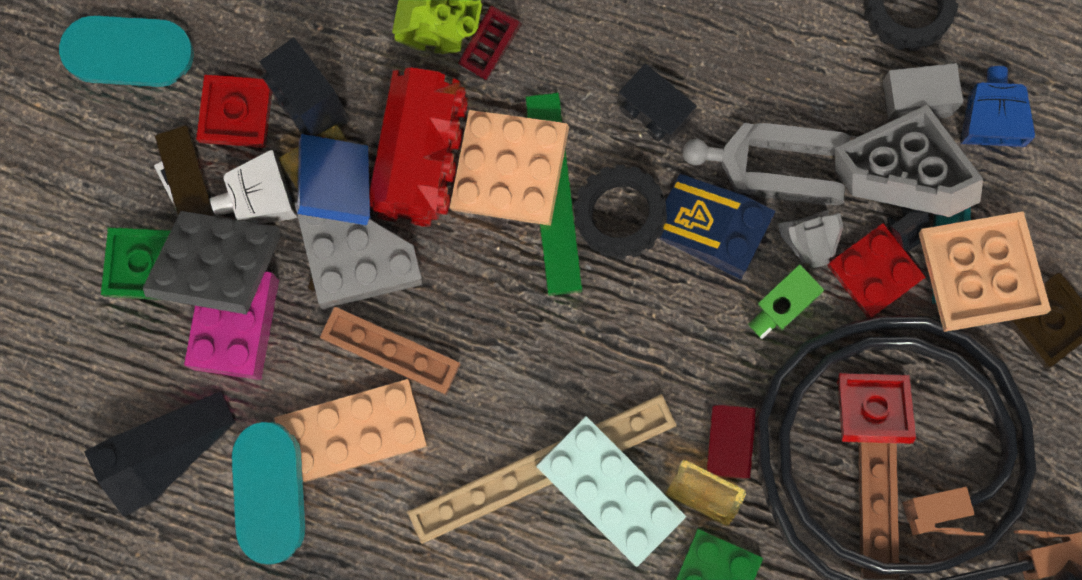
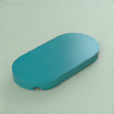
M87 16L76 20L65 30L59 44V55L65 68L84 82L164 87L177 82L176 79L189 71L193 63L194 49L185 31L171 21Z
M260 422L243 430L236 439L232 450L235 529L237 541L242 551L253 561L270 565L288 560L304 540L305 511L302 459L297 439L284 426L274 422Z

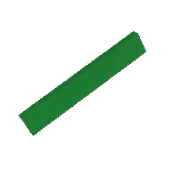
M559 93L525 96L528 118L562 123ZM566 149L551 226L540 224L548 296L582 292Z

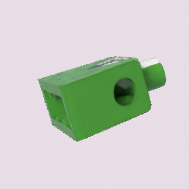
M799 264L758 303L762 311L748 325L761 339L776 326L784 330L822 295L824 289ZM780 300H785L790 306L783 314L777 313L773 307Z

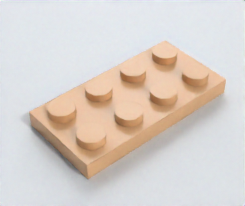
M409 379L274 417L275 423L284 426L290 434L295 436L300 445L303 483L428 447Z

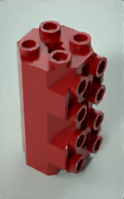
M412 67L405 68L404 75H400L399 70L392 72L369 193L370 208L378 212L377 218L396 222L398 217L411 219V223L414 225L430 227L432 220H438L440 214H448L450 195L447 194V183L454 181L456 162H453L454 154L451 151L452 149L459 150L462 130L459 129V118H465L468 98L465 97L466 88L461 87L459 80L453 78L452 84L445 82V74Z

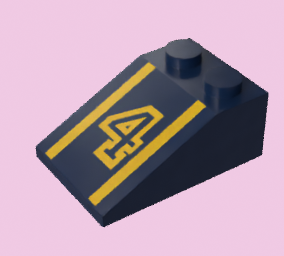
M679 174L665 201L667 221L664 224V231L660 240L741 280L776 211L744 195Z

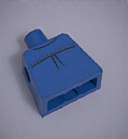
M1007 67L987 68V83H977L969 93L960 144L1025 147L1035 138L1027 87L1023 84H1008Z

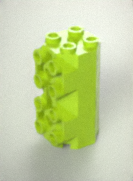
M398 0L392 29L393 34H395V41L419 51H425L426 46H434V53L437 54L460 52L463 39L472 36L478 29L482 8L481 0Z

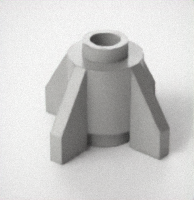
M823 210L798 220L780 222L778 227L781 237L800 258L801 263H809L810 268L829 264V258L835 255L843 230V223L840 213L830 215L829 210Z

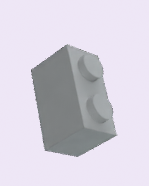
M957 63L889 70L883 79L888 119L900 118L925 105L929 106L938 119H943L954 115L963 104Z

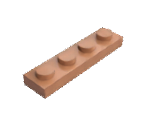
M334 307L320 336L322 340L444 395H447L461 365L460 362L337 307Z
M858 442L860 553L883 563H899L897 443ZM861 568V579H899V574L879 575Z

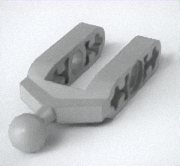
M744 123L725 145L724 149L708 147L700 139H691L683 146L682 154L685 161L689 164L700 165L706 160L722 162L721 164L735 192L757 197L822 205H841L844 203L845 185L842 183L778 174L746 172L749 145L768 149L835 156V148L850 141V136L846 133L771 123Z

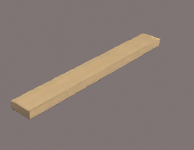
M662 394L596 424L621 451H625L677 426ZM559 442L407 511L421 544L553 484L536 465Z

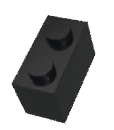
M646 63L618 92L617 103L620 104L619 109L631 120L637 118L646 126L644 129L649 136L658 142L662 139L668 145L694 117L697 108L696 104Z

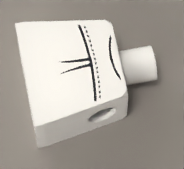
M273 150L267 151L227 172L223 177L228 192L210 198L216 217L234 212L237 220L257 224L297 218L279 158Z

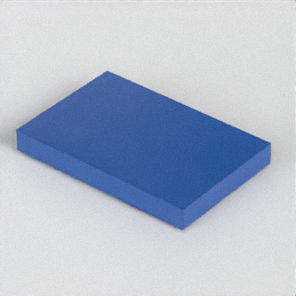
M301 134L298 155L297 214L367 225L370 218L368 146Z

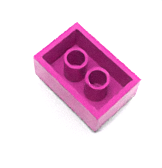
M272 272L264 273L247 315L195 306L184 366L194 371L262 380L279 279Z

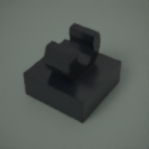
M902 207V219L897 222L892 217H889L887 221L890 231L907 253L921 243L919 237L920 230L930 228L931 226L926 212L915 209L912 211L910 208Z

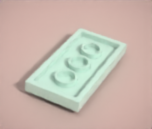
M587 416L536 465L636 567L686 518Z

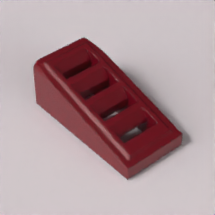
M491 5L458 64L481 78L488 80L519 31L522 23ZM494 20L508 27L507 31L504 33L493 27ZM487 31L501 38L499 45L484 37ZM480 42L495 50L492 56L477 48ZM475 54L487 61L488 64L484 68L470 60V58Z

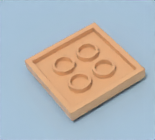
M469 110L450 209L452 211L551 226L568 137V124Z
M1024 211L920 230L919 237L944 332L1044 315L1051 311Z

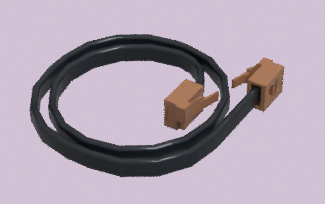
M881 316L847 323L805 341L770 378L755 420L757 467L766 503L786 545L822 579L858 580L830 569L797 537L780 501L770 463L768 419L782 380L808 353L845 337L877 330L920 329L960 344L993 374L1012 412L1015 425L994 384L958 352L915 336L866 337L829 353L792 390L776 434L779 482L799 524L834 557L876 574H929L950 569L992 550L1023 515L1037 471L1032 420L1028 406L1007 365L971 332L963 329L944 332L941 321L929 316ZM866 350H910L949 365L980 393L1000 432L1001 457L995 475L980 491L969 495L967 487H962L902 502L913 536L927 532H942L947 535L984 536V533L967 532L961 528H936L935 525L975 515L972 506L992 498L1008 481L1019 453L1020 473L1008 510L980 542L941 560L932 562L883 563L843 547L811 517L792 477L790 431L804 393L829 366ZM1016 530L1014 534L1034 535L1037 539L1061 538L1062 543L1018 552L1019 561L935 580H988L1023 572L1025 580L1054 576L1063 569L1069 560L1082 566V532L1059 535L1045 531Z

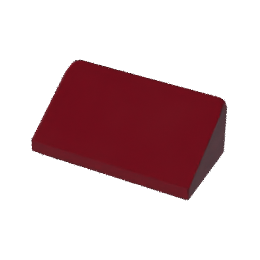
M713 405L707 461L708 475L750 479L756 416L755 408Z

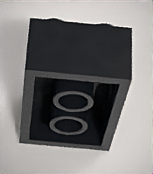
M294 37L259 61L266 71L261 75L262 79L285 113H288L301 134L327 138L350 122L335 90Z

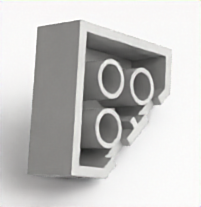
M928 105L835 148V171L852 196L951 217L981 201L982 176Z
M297 214L318 303L322 309L422 285L414 246L370 219L367 225Z

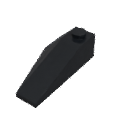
M219 391L120 433L84 451L99 485L122 516L125 517L157 501L165 493V490L178 477H181L203 452H207L236 421L223 393Z

